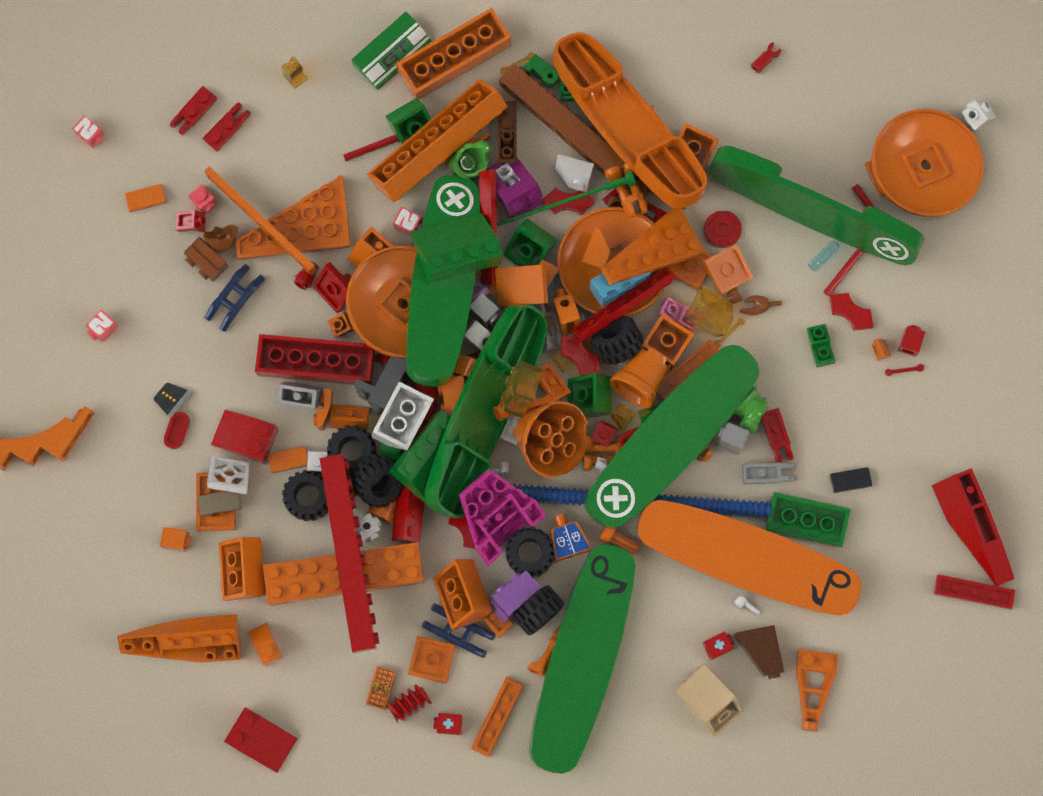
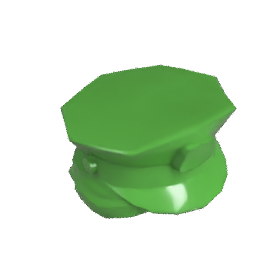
M483 140L477 143L470 142L462 145L458 151L452 153L449 166L453 175L471 180L479 176V171H485L489 163L488 155L491 153L489 143Z
M756 386L752 387L733 413L734 416L738 415L742 419L740 427L750 431V434L756 433L760 419L767 410V397H761Z

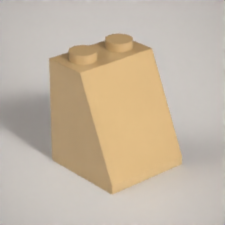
M706 665L697 668L687 681L681 682L678 689L675 690L683 703L713 737L743 711L735 695Z

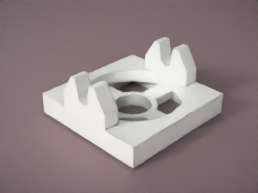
M211 456L207 479L208 488L246 494L250 462ZM232 471L234 475L227 476L224 472ZM215 475L222 476L225 482H219ZM235 478L242 479L239 484L231 483Z

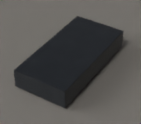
M869 467L830 474L833 493L872 487Z

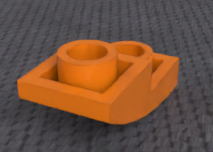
M342 312L328 320L335 338L354 331L347 312Z
M324 389V395L320 396L321 406H324V408H317V414H313L314 426L317 425L319 431H323L330 417L333 404L332 389Z

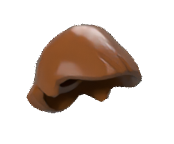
M231 224L225 228L215 226L212 231L204 232L203 238L214 251L224 252L234 244L239 229Z

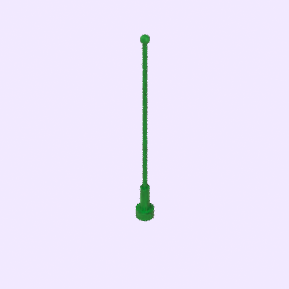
M632 170L625 172V177L605 183V186L497 222V226L605 189L608 191L626 184L629 187L637 185Z

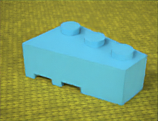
M651 272L609 286L602 273L590 280V291L603 308L648 279Z

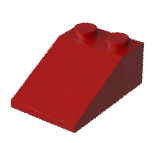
M224 410L211 446L265 465L279 429L276 425L266 421Z
M244 707L224 742L278 773L298 738L249 708Z

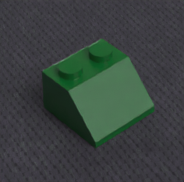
M418 98L413 99L385 116L401 145L431 120L425 105Z
M526 219L517 227L504 251V256L518 266L539 265L542 259L546 260L558 239L529 219Z
M594 373L569 378L568 388L571 394L568 396V402L577 406L585 417H599L612 414L611 376Z

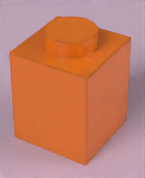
M163 527L160 546L164 549L186 552L187 547L191 545L190 533L187 530Z

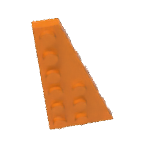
M673 208L604 265L601 270L609 286L701 256L705 251L682 209Z

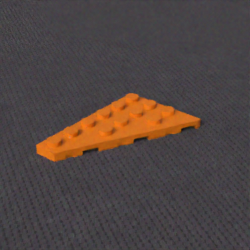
M339 175L335 180L324 184L319 190L313 191L298 203L287 207L282 213L276 214L267 221L301 253L351 247L343 175ZM260 227L254 228L248 234L236 239L238 260L288 254Z

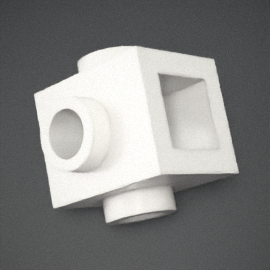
M984 99L970 101L966 105L967 108L962 112L965 116V121L974 130L983 128L996 118L991 110V105Z
M365 513L358 517L360 527L357 528V534L362 536L365 543L368 541L373 542L380 537L379 534L382 531L379 527L382 524L377 516L372 517L370 513L368 515ZM368 523L370 524L368 530L363 529V526Z

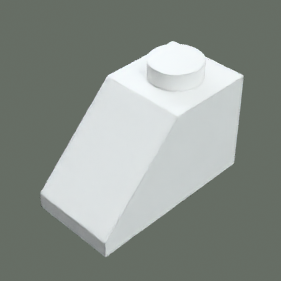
M558 154L555 170L568 188L587 192L594 164Z

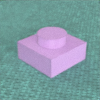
M478 281L474 283L471 302H474L482 293L484 295L489 293L486 286Z

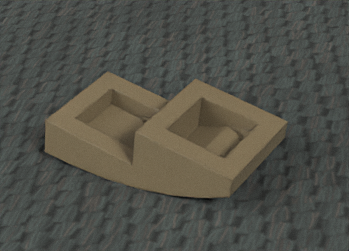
M225 491L198 497L200 516L242 509L240 493Z

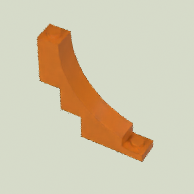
M84 406L83 409H79L76 413V420L74 422L64 417L51 428L29 437L16 439L0 438V469L4 471L14 455L34 466L44 450L64 462L95 413Z

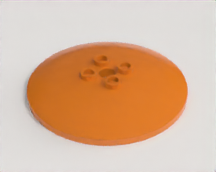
M916 109L896 116L881 130L872 150V170L880 190L894 205L913 215L941 217L954 213L964 207L974 197L982 182L984 160L977 139L965 124L945 112L932 109ZM921 162H927L930 165V169H923Z
M621 207L597 209L579 218L565 233L558 250V275L565 292L572 294L575 304L583 310L594 315L603 309L590 291V280L602 273L582 266V260L595 227L600 228L610 250L609 258L613 259L655 224L639 212L635 211V217L629 218L623 210L624 208ZM661 269L651 272L650 277ZM666 287L657 291L654 296L642 301L639 306L627 311L624 316H633L646 310L661 296Z
M412 246L387 247L368 256L354 271L346 293L347 314L353 329L361 340L381 354L405 359L406 326L416 249ZM405 300L408 303V307L402 309L398 306L397 302Z

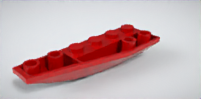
M972 468L933 484V491L946 521L994 585L999 586L1014 580L1001 537Z

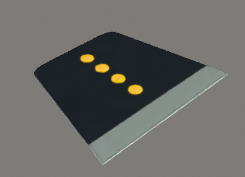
M166 383L156 394L154 401L171 418L192 392L171 383Z

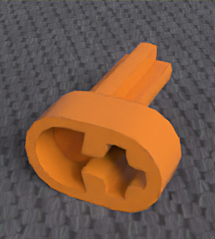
M396 497L394 498L395 501H390L387 506L379 508L370 506L367 514L370 513L372 517L377 516L380 521L392 524Z
M604 527L599 538L601 541L607 544L610 541L634 555L636 554L640 544L615 531L616 528Z

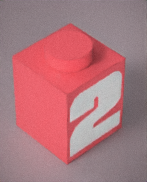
M85 115L72 128L74 133L91 148L100 144L105 135L101 128Z
M401 207L393 221V226L395 229L411 236L410 231L421 229L423 221L421 216Z
M102 309L85 325L89 329L87 333L95 341L99 339L102 342L118 327L115 321Z

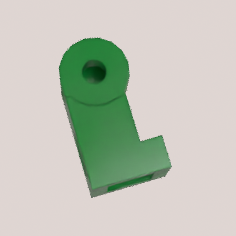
M534 54L523 67L527 71V75H535L546 88L555 87L558 82L557 71L538 55Z

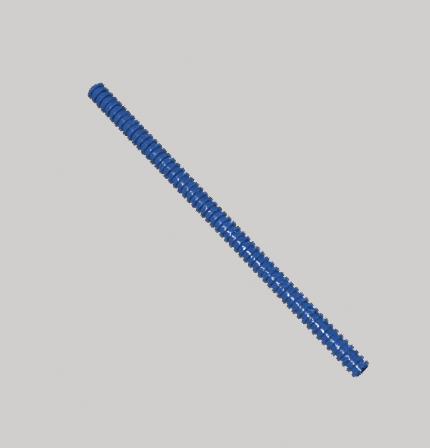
M513 484L514 487L538 503L539 501H542V503L547 501L548 504L560 502V504L566 503V505H569V503L575 505L576 503L578 506H581V504H584L585 495L588 492V489L584 491L582 488L570 490L569 487L567 489H564V487L558 489V487L552 488V486H549V488L543 486L541 488L540 485L528 487L526 484L525 486ZM659 494L653 500L680 503L713 513L723 514V516H726V514L732 516L734 514L736 517L738 515H741V517L747 515L749 518L751 516L754 518L759 516V518L765 517L768 519L771 512L769 501L766 503L763 501L758 503L756 500L754 502L748 500V502L745 500L739 501V499H736V501L730 499L728 501L727 498L715 500V498L709 499V497H706V499H703V497H700L699 499L697 496L685 498L684 495L682 497H679V495L673 497V495L667 496L666 494L664 496Z

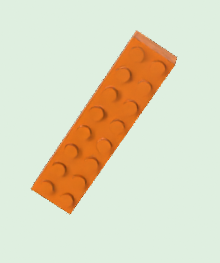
M479 79L369 171L367 176L378 191L392 202H396L407 191L415 187L420 180L429 175L439 164L445 162L446 158L452 153L458 151L465 142L472 139L478 131L486 127L491 120L499 116L508 106L498 90Z
M418 542L360 551L361 555H365L366 566H363L364 574H368L370 585L366 586L367 592L424 584ZM336 554L263 565L267 604L270 606L342 596Z

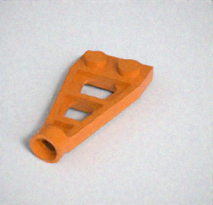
M547 363L538 368L531 379L524 380L501 404L494 407L493 412L496 418L502 421L509 416L531 411L551 402L561 401L570 396L571 391L552 365ZM535 383H539L547 393V396L534 398L529 389ZM523 393L529 403L518 406L514 398Z
M798 649L796 674L803 720L802 730L818 731V721L836 676L838 654ZM809 671L823 673L824 681L819 689H812L808 686L806 675ZM808 693L820 696L816 709L807 707Z

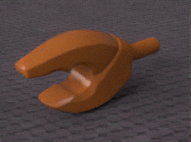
M760 295L750 296L744 302H752L756 306L754 308L740 309V313L758 315L769 310V306H782V301L768 302L767 297Z

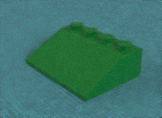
M482 213L410 231L428 283L500 265L504 256L497 236Z
M443 410L432 414L413 439L409 449L403 452L389 471L390 474L425 504L427 503L424 491L430 470L450 420V416Z

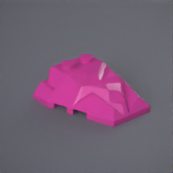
M489 469L459 494L475 549L488 566L503 554L499 547L511 535L513 536L525 524L534 527L546 516V513L536 500Z

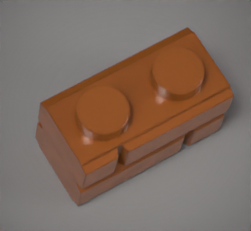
M198 237L184 251L187 257L185 261L191 267L197 266L200 269L198 273L205 280L209 278L212 282L215 281L228 268L227 262L201 237Z

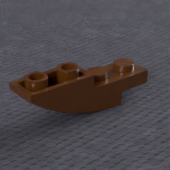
M517 101L505 102L508 107L498 116V164L517 163Z

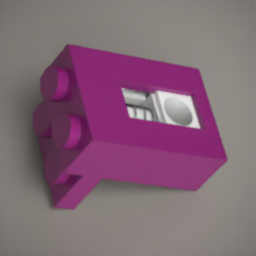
M518 157L517 163L498 164L497 162L486 169L496 170V197L504 206L508 218L532 211L544 204L539 184Z

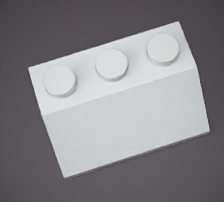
M399 382L372 432V438L390 447L408 450L434 399Z

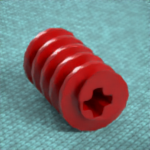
M415 684L414 692L410 688L407 689L408 696L401 693L402 700L394 697L395 704H392L390 701L387 702L388 708L397 723L398 718L405 721L404 714L411 717V710H414L416 713L419 712L418 705L425 708V701L432 704L423 687Z

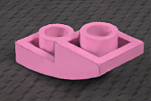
M670 297L664 298L657 312L658 315L664 314L690 331L695 330L702 315L687 305H681Z

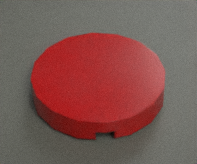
M716 211L705 222V237L715 247H731L741 236V222L730 211Z

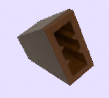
M775 625L736 632L734 634L739 645L763 677L768 676V679L780 677V673L784 672Z

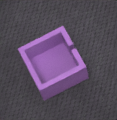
M526 570L521 575L516 573L506 585L503 584L495 591L496 593L491 597V609L504 624L541 587Z

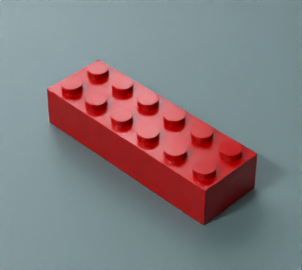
M259 334L255 373L261 377L352 385L359 379L372 386L375 350L366 343Z

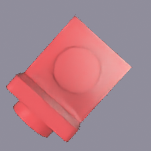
M203 184L188 195L189 199L202 213L211 212L217 204L215 197L209 193Z

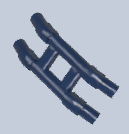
M244 264L235 272L222 292L212 302L204 316L206 320L211 321L221 304L228 308L230 311L219 327L224 332H226L251 295L254 294L265 280L264 276L259 275L249 284L247 289L239 285L240 280L250 270L247 264ZM232 290L242 295L236 304L226 299Z
M433 603L431 610L447 618L444 608ZM426 620L422 624V628L481 658H485L487 652L468 643L473 632L491 641L496 636L495 633L474 623L464 626L467 629L461 639L451 634L452 630L449 621L444 630Z

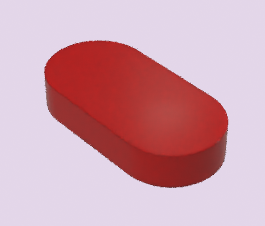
M175 412L168 423L164 435V443L170 449L175 450L183 445L190 425V419L184 412Z

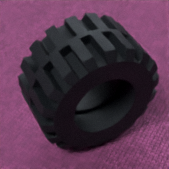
M623 315L621 318L609 323L606 328L594 333L591 343L604 363L617 365L633 358L638 353V350L642 348L644 340L633 318Z
M345 425L343 429L341 427L338 428L337 433L333 432L332 438L328 440L327 452L328 457L340 455L345 443L349 441L360 442L363 446L362 455L356 460L349 461L350 470L347 471V474L351 476L354 475L352 471L354 468H357V463L359 461L362 462L364 457L369 458L371 454L377 456V448L371 434L363 427Z
M371 454L369 458L364 457L363 461H359L357 468H354L352 471L354 475H351L354 492L365 504L371 507L376 506L379 508L382 505H389L390 501L394 502V498L396 496L399 497L401 494L399 491L403 490L404 487L399 480L389 473L395 463L386 455L377 454L376 456ZM383 475L381 481L372 486L374 480Z
M303 470L302 473L296 472L294 477L290 476L288 478L289 481L288 483L285 482V489L282 490V499L287 510L299 520L315 521L318 517L322 518L323 514L328 512L322 475L317 474L315 471L308 472ZM309 485L316 487L319 492L317 501L310 506H301L297 502L299 490Z
M524 527L520 531L517 530L509 538L506 545V559L509 567L515 573L521 575L526 570L532 578L534 576L539 577L544 572L546 573L553 563L555 552L553 541L543 530L535 529V527ZM526 542L537 543L542 550L541 558L531 564L523 562L518 554L522 544Z
M547 585L526 600L515 611L512 618L529 636L548 623L563 608L565 602Z

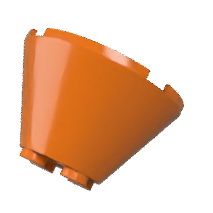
M555 401L524 412L513 429V436L527 464L535 473L546 478H556V476L566 475L571 472L583 458L589 440L586 429L588 423L585 415L577 406L565 401Z

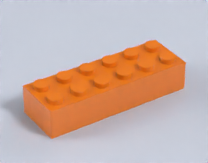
M490 8L397 62V71L414 98L421 99L510 47L511 36L494 10Z

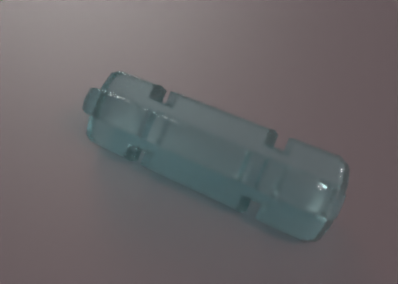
M831 240L827 244L828 247L825 246L815 256L816 259H812L808 263L811 270L817 271L821 267L820 264L823 265L833 255L832 252L835 253L840 248L836 241Z

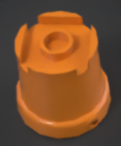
M642 345L638 353L611 377L610 385L626 401L640 408L649 409L653 407L656 401V393L671 368V364L667 366L665 363L668 359L653 348L649 347L647 351L642 350L644 348Z

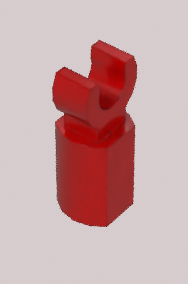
M774 42L770 43L767 51H764L751 64L752 69L757 73H760L773 60L772 58L780 55L781 49L777 52L771 50L774 47Z

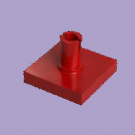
M329 262L325 264L312 287L338 314L346 306V293L352 276L349 273L342 275Z

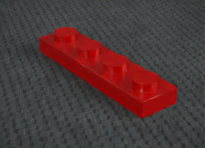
M938 574L936 576L934 594L1011 610L1013 609L1015 590Z

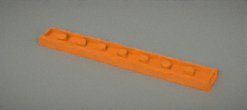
M210 166L204 170L207 178L312 276L317 272L315 265Z

